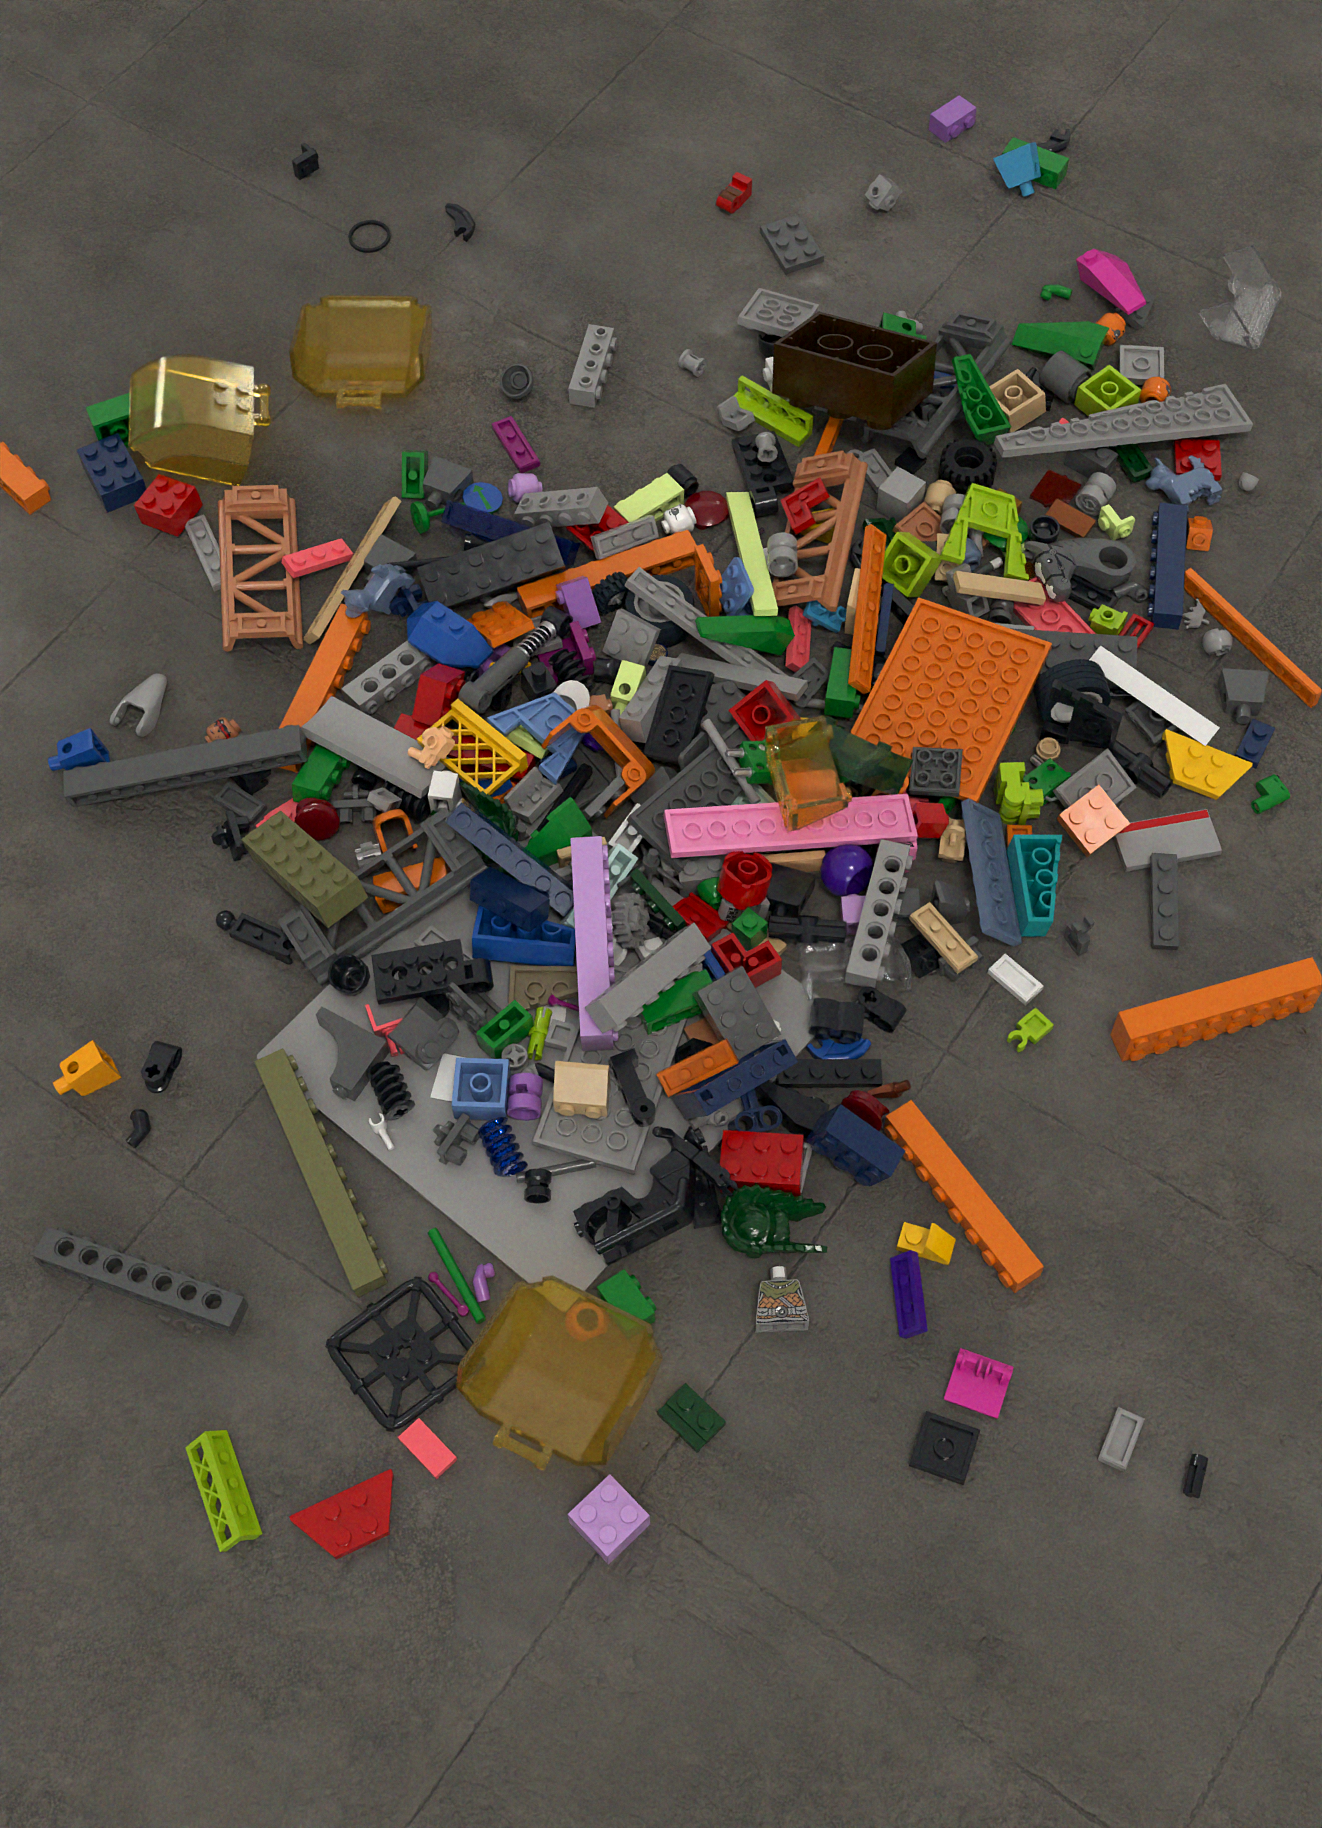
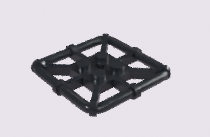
M417 1276L404 1282L375 1304L371 1302L367 1305V1309L338 1329L330 1339H327L325 1346L331 1359L350 1383V1390L354 1395L358 1394L377 1422L386 1428L388 1432H394L395 1429L406 1426L435 1403L439 1405L444 1401L443 1397L471 1378L484 1364V1358L479 1348L459 1324V1318L455 1312H450L434 1289L426 1281L422 1280V1277ZM412 1291L408 1317L391 1329L380 1313ZM421 1292L442 1318L440 1323L426 1333L416 1322ZM373 1318L385 1333L370 1345L342 1341ZM449 1328L470 1356L440 1353L431 1341ZM402 1348L411 1349L409 1359L406 1360L404 1357L399 1359L397 1357ZM340 1351L370 1355L379 1367L360 1379ZM440 1363L467 1366L437 1389L425 1375ZM384 1375L394 1387L388 1416L367 1389V1387ZM419 1379L429 1392V1395L398 1417L402 1391Z

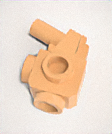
M441 726L440 729L437 727L428 728L422 734V743L425 745L423 750L410 747L408 749V756L424 763L425 768L429 769L431 766H435L441 758L445 759L455 745V741L452 739L454 733L445 726Z

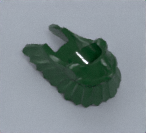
M464 781L460 782L459 785L472 803V806L518 841L515 817L512 811L508 809L507 804H501L499 799H493L489 794L486 795L484 791L480 792L472 784L467 785ZM432 810V812H431L430 815L433 816V815L436 814L437 812L434 811V810ZM472 844L485 864L496 863Z
M757 1183L752 1187L744 1185L742 1188H738V1191L734 1190L732 1197H726L723 1210L721 1211V1230L726 1242L735 1251L746 1253L747 1257L754 1259L760 1258L762 1254L777 1252L827 1253V1246L791 1242L789 1220L798 1222L804 1218L823 1213L826 1209L825 1203H815L813 1199H804L803 1195L794 1197L792 1192L773 1191L769 1186L761 1188Z

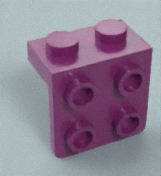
M579 621L569 623L571 637L562 639L563 648L537 655L539 662H544L556 684L562 682L558 680V674L554 673L553 666L548 663V660L553 654L562 649H568L569 652L577 651V655L573 660H582L578 668H587L582 674L583 676L594 674L593 661H596V655L593 647H588L589 637L586 629H581Z

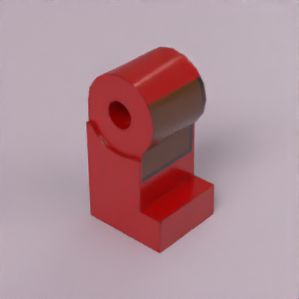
M736 172L732 176V182L718 195L716 206L731 214L734 213L752 195V179Z

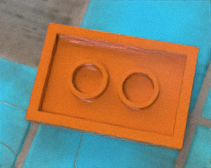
M704 544L695 546V592L706 616H719V613L722 612L719 598H722L720 589L722 577L720 571L714 568V559L711 552L707 553Z
M507 601L497 602L492 608L476 612L471 618L467 619L476 627L492 648L535 629L533 621Z

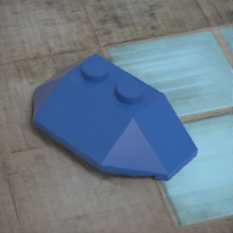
M438 601L422 603L407 618L408 643L440 664L449 667H471L478 669L494 653L493 649L472 623Z

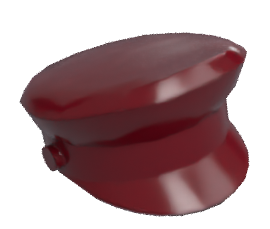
M305 798L297 804L295 823L314 840L328 839L337 832L340 819L335 807L331 803L317 798Z
M859 1090L851 1091L849 1096L845 1097L841 1102V1105L878 1131L881 1130L882 1116L890 1113L889 1109L875 1097Z

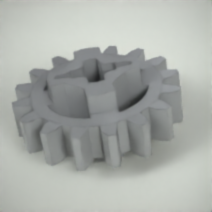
M624 893L622 896H618V902H614L615 910L612 911V914L615 916V920L612 921L614 935H618L617 942L622 943L623 948H639V946L644 945V940L648 938L646 933L650 928L647 925V921L650 920L648 907H644L645 900L640 899V894Z

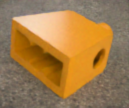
M92 1040L60 1063L64 1076L53 1081V1085L60 1095L74 1089L81 1096H86L122 1077L112 1057Z

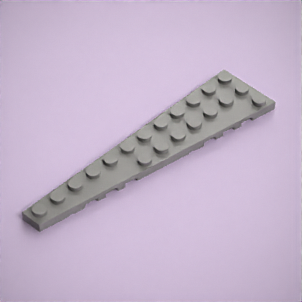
M1221 384L1204 388L1201 393L1197 394L1191 391L1184 393V396L1179 398L1174 396L1166 397L1165 401L1162 402L1151 400L1145 403L1090 414L1088 419L1079 420L1077 417L1070 419V422L1066 424L1055 422L1051 423L1048 428L1038 426L1028 430L998 435L995 437L994 444L1003 458L1251 431L1253 423L1228 386Z

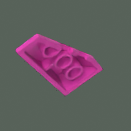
M1093 248L1076 259L1080 280L1129 315L1146 305V300L1128 264L1116 255Z

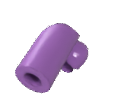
M491 1263L477 1266L473 1278L477 1302L491 1299L486 1278L495 1275L493 1264Z

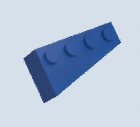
M479 905L472 934V958L543 966H574L576 958L575 929L546 920L532 931L527 932Z

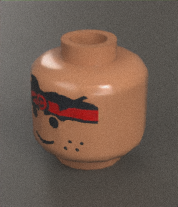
M221 717L207 727L205 739L209 743L216 739L234 738L239 735L242 729L234 719L229 721L227 718Z

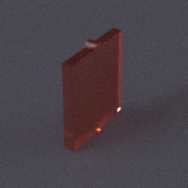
M1048 469L1029 498L1043 504L1045 508H1050L1056 499L1069 505L1081 488V484L1067 478L1066 475L1062 476Z

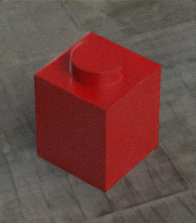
M915 803L912 808L917 838H940L949 825V816L945 812L943 803Z

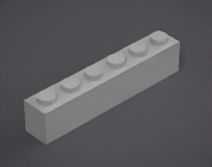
M692 923L677 931L585 1006V1009L602 1034L611 1029L617 1032L628 1024L626 1021L628 1017L632 1019L644 1010L642 1008L644 1004L649 1005L660 997L658 995L659 991L664 992L675 984L673 980L676 977L680 979L691 971L689 969L690 965L696 966L705 959L704 954L711 949V946L697 925Z

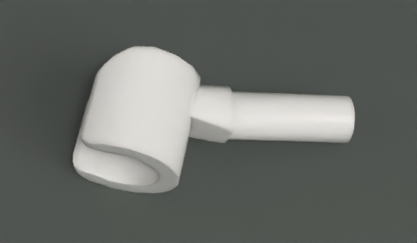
M378 1113L381 1122L378 1124L372 1123L371 1118H369L372 1131L382 1137L389 1151L393 1150L395 1147L387 1134V1123L383 1114Z

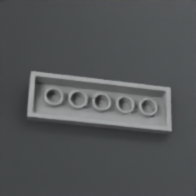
M333 696L328 699L324 706L307 723L301 726L306 738L420 799L429 792L434 771H449L440 761L429 769L425 768L424 763L408 756V749L410 747L423 750V747L417 743V740Z

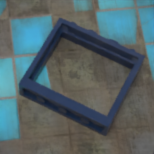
M786 1039L768 1042L739 1059V1063L674 1094L672 1097L684 1119L705 1117L795 1065L798 1061Z

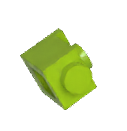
M1102 604L1099 609L1094 608L1088 619L1091 622L1090 628L1096 634L1118 635L1125 626L1128 612L1123 611L1121 613Z

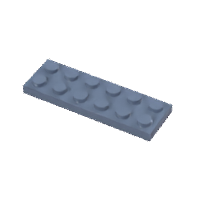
M968 798L961 802L962 818L966 830L965 838L968 843L969 861L973 873L972 881L975 886L976 905L980 917V928L982 933L1015 947L1021 944L1022 940L1001 817L999 813Z

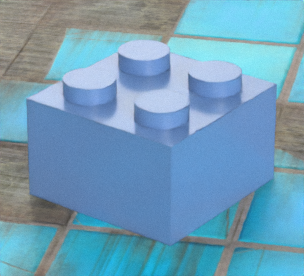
M456 1058L452 1096L454 1119H459L462 1113L470 1116V1119L507 1121L509 1078L511 1077L509 1059Z

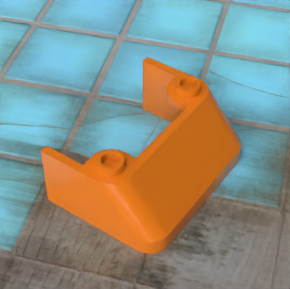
M589 705L576 710L548 734L541 747L546 749L571 727L580 733L589 732L622 768L621 779L629 788L604 813V816L608 818L655 774V767L600 706Z

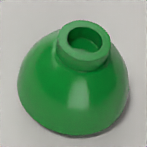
M719 877L707 878L697 886V893L700 899L715 910L719 909L722 900L721 894L717 891Z

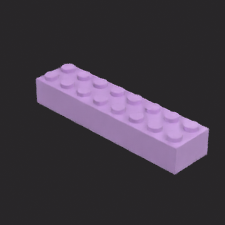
M602 836L571 838L582 1051L614 1049L613 1041H618V1031L614 1032L611 1029L602 1034L585 1009V1006L615 983L614 967H609L614 966L608 847L607 845H602Z

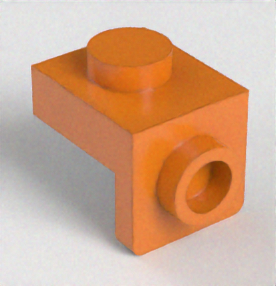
M1203 516L1188 518L1186 525L1188 533L1186 548L1208 551L1213 533L1211 520Z

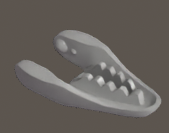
M155 673L129 692L113 711L110 717V724L117 726L124 717L128 705L131 704L145 711L136 728V735L140 737L148 735L155 728L159 718L167 684L166 676Z

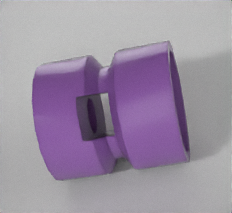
M531 1073L512 1075L509 1078L508 1092L510 1097L507 1102V1115L513 1119L523 1121L539 1118L542 1107L540 1097L543 1092V1079Z

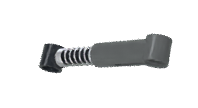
M554 606L547 607L541 616L538 627L516 647H511L474 683L471 681L465 683L459 692L458 699L478 713L486 711L491 704L492 698L528 665L530 656L533 657L534 653H537L538 649H541L542 645H545L557 635L563 637L570 631L569 623L573 622V617Z

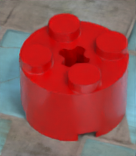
M743 851L730 852L726 855L722 864L717 891L725 900L732 903L736 909L745 910L747 907L759 905L765 900L772 878V865L766 857L757 852H753V855L746 854Z

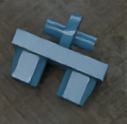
M815 600L807 602L802 616L810 619L813 626L821 625L837 633L840 631L841 623L846 620L847 609L839 606L835 612H830Z

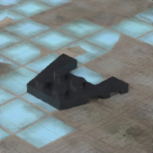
M1055 679L1049 700L1073 707L1069 728L1045 721L1039 740L1041 741L1044 738L1059 739L1060 744L1077 741L1082 742V746L1112 750L1123 714Z

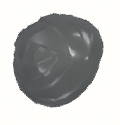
M512 364L501 374V390L509 398L522 399L533 388V374L523 364Z

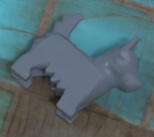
M1190 455L1189 460L1193 470L1180 475L1174 474L1159 458H1154L1156 467H1152L1150 478L1145 483L1150 490H1163L1172 504L1187 505V513L1190 511L1188 505L1192 501H1196L1197 498H1200L1201 495L1208 497L1207 503L1209 505L1220 501L1222 488L1214 480L1213 473L1204 468V463H1201L1200 458Z
M391 564L375 566L371 569V572L374 574L363 590L341 591V594L345 596L346 616L356 618L369 610L384 612L389 615L391 613L389 609L390 601L396 595L398 588L404 586L406 589H409L415 580L401 566H393Z

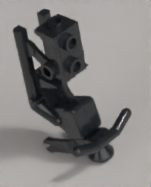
M692 1125L689 1126L683 1137L684 1139L670 1128L659 1126L653 1128L652 1134L655 1137L666 1139L671 1146V1152L650 1168L653 1184L649 1194L644 1198H634L621 1186L608 1191L604 1196L594 1201L583 1204L580 1208L573 1211L577 1220L574 1223V1227L580 1238L585 1237L590 1244L594 1245L596 1252L599 1255H603L608 1266L692 1223L695 1212L696 1169L717 1186L725 1196H733L730 1190H728L729 1187L738 1191V1185L735 1181L731 1180L728 1170L723 1169L702 1151V1144L706 1141L699 1128L694 1130ZM633 1213L639 1221L628 1226V1223L632 1220ZM607 1222L603 1232L605 1238L595 1242V1235L598 1229Z

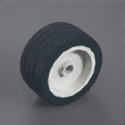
M1088 659L1070 660L1050 667L1037 678L1033 688L1037 707L1044 722L1047 721L1063 727H1069L1073 707L1049 700L1055 679L1106 706H1109L1111 702L1110 689L1103 670L1098 663Z

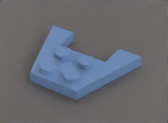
M554 692L487 717L486 722L505 737L521 725L543 744L548 734L576 710ZM571 727L547 747L553 754L539 765L538 770L555 785L585 733H580Z

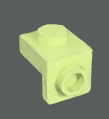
M1109 504L1101 507L1098 524L1111 540L1125 538L1131 534L1135 523L1133 516L1121 520Z

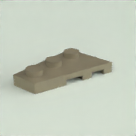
M510 966L508 1005L516 1000L528 1011L549 1005L548 998L551 995L562 1001L578 996L577 966Z

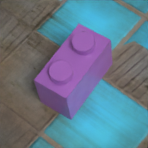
M959 95L930 114L929 131L946 143L975 124L977 108Z
M580 576L556 584L558 591L555 594L559 605L562 604L565 613L573 617V622L579 621L581 629L601 623L588 577Z

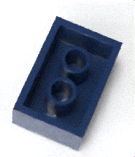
M118 433L77 449L83 469L107 513L138 501L146 491L143 477Z
M841 1104L820 1115L806 1139V1142L812 1145L811 1148L816 1153L826 1155L833 1160V1164L837 1168L847 1170L855 1176L854 1178L858 1183L869 1187L890 1178L906 1151Z

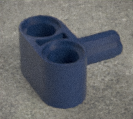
M752 1089L740 1096L744 1111L731 1118L728 1123V1130L744 1131L738 1125V1120L741 1119L746 1122L747 1131L768 1133L779 1127L782 1122V1113L775 1106H759L755 1090ZM763 1114L771 1117V1125H767L764 1122Z

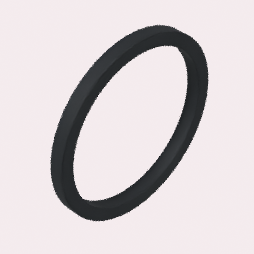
M366 220L357 223L351 228L348 235L350 245L355 250L364 253L377 252L387 246L391 237L389 228L384 223L376 220ZM364 225H378L387 232L386 240L374 248L357 246L352 241V235L356 229Z

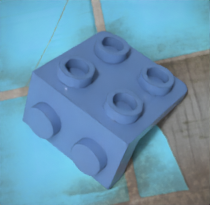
M734 557L721 576L722 584H720L722 598H720V601L727 616L754 615L749 600L754 593V587L741 558Z

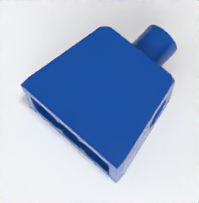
M91 728L58 741V755L48 758V764L52 771L63 768L67 771L75 767H87L96 765L99 762H110L109 751Z

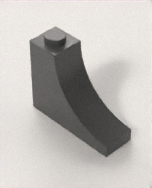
M321 1006L316 1013L319 1026L327 1030L338 1044V1061L330 1077L333 1092L342 1099L349 1098L356 1101L370 1081L367 1076L368 1069L376 1063L383 1062L389 1054L387 1041Z

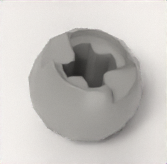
M1216 628L1209 630L1202 639V646L1209 655H1224L1231 650L1233 645L1231 634L1226 629L1219 630Z

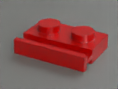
M692 892L689 893L687 898L684 897L672 906L684 918L687 926L692 923L697 925L707 942L720 934L722 929L728 927L729 922L722 920L718 911Z

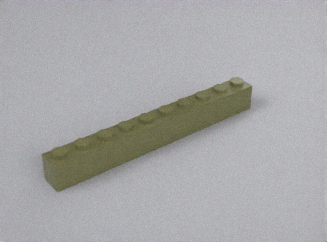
M282 1048L254 1061L353 1291L359 1298L387 1284L388 1281L385 1274L389 1273L383 1258L377 1259L374 1251L379 1248L373 1235L367 1236L364 1227L368 1226V1223L362 1211L357 1213L354 1204L358 1203L352 1188L347 1190L344 1181L348 1180L342 1165L337 1167L334 1161L338 1157L332 1143L327 1144L324 1136L328 1135L322 1120L317 1122L314 1114L318 1113V1110L312 1098L307 1100L304 1092L308 1091V1087L303 1077H297L295 1070L299 1069L293 1054L288 1056Z

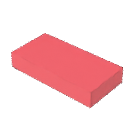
M420 1418L398 1436L399 1441L436 1480L457 1461V1457Z

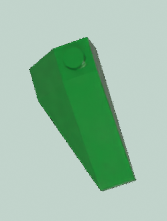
M1089 321L1019 323L1012 345L1049 357L1062 350L1089 369L1095 370L1109 327Z
M967 354L954 357L952 363L965 419L979 442L984 441L986 445L994 444L995 437L1006 434L1012 426L972 355Z
M738 615L697 617L695 620L699 635L702 638L777 655L783 654L795 636L790 620L784 617Z
M569 797L547 816L549 822L540 832L536 829L534 830L525 848L549 867L558 863V849L571 846V838L593 837L592 828L575 801ZM500 867V868L498 869V871H500V872L506 874L507 876H509V877H511V878L517 880L513 875H511L509 872H507L504 868Z

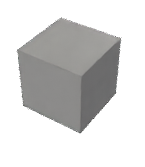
M897 466L878 488L876 510L890 518L894 517L895 521L900 522L924 501L926 482Z

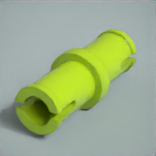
M544 1007L536 1009L534 1026L530 1028L528 1033L530 1040L527 1054L531 1060L534 1050H536L534 1060L542 1059L544 1041L553 1013L549 1008H546L544 1017H542Z

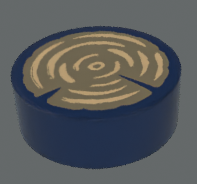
M655 644L648 662L650 666H654L660 656L668 657L666 646Z

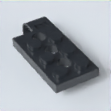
M775 431L770 433L775 436L774 446L778 454L776 459L771 462H762L758 458L756 452H758L759 448L756 446L755 439L759 434L732 439V448L746 482L755 517L778 513V500L775 492L795 488L793 486V476Z
M460 939L371 955L376 998L379 1005L449 992L448 984L451 982L455 983L465 994L472 992L485 993L494 987L491 962L484 958L464 961ZM455 961L458 963V966L453 970L445 969V965L448 962ZM424 966L433 968L427 975L419 973L420 969ZM398 971L407 972L405 978L401 980L394 979V975Z

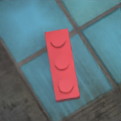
M341 538L282 557L281 563L289 574L296 578L350 561L354 553Z
M796 605L789 609L788 619L795 636L787 646L785 665L795 673L809 662L811 620L802 616L804 610Z

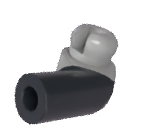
M542 1063L532 1064L521 1071V1073L536 1074L542 1079L554 1083L555 1070Z

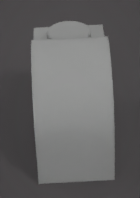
M963 563L946 572L949 589L945 592L951 606L955 610L975 617L990 611L987 597L957 593L953 575L955 571L971 573L970 565Z

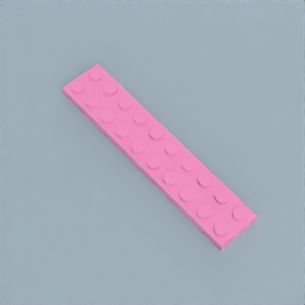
M908 794L664 810L663 814L671 858L723 855L733 851L752 853L838 847L845 844H880L881 839L896 843L916 841L918 837Z

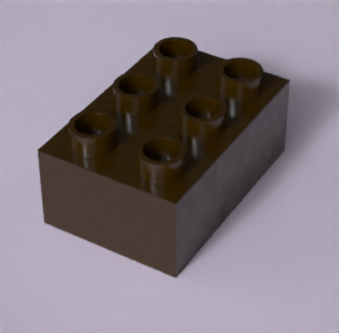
M818 311L774 343L772 394L789 398V404L794 407L808 408L814 405L828 409V415L833 418L847 419L853 416L867 420V426L871 429L888 430L933 393L937 342Z

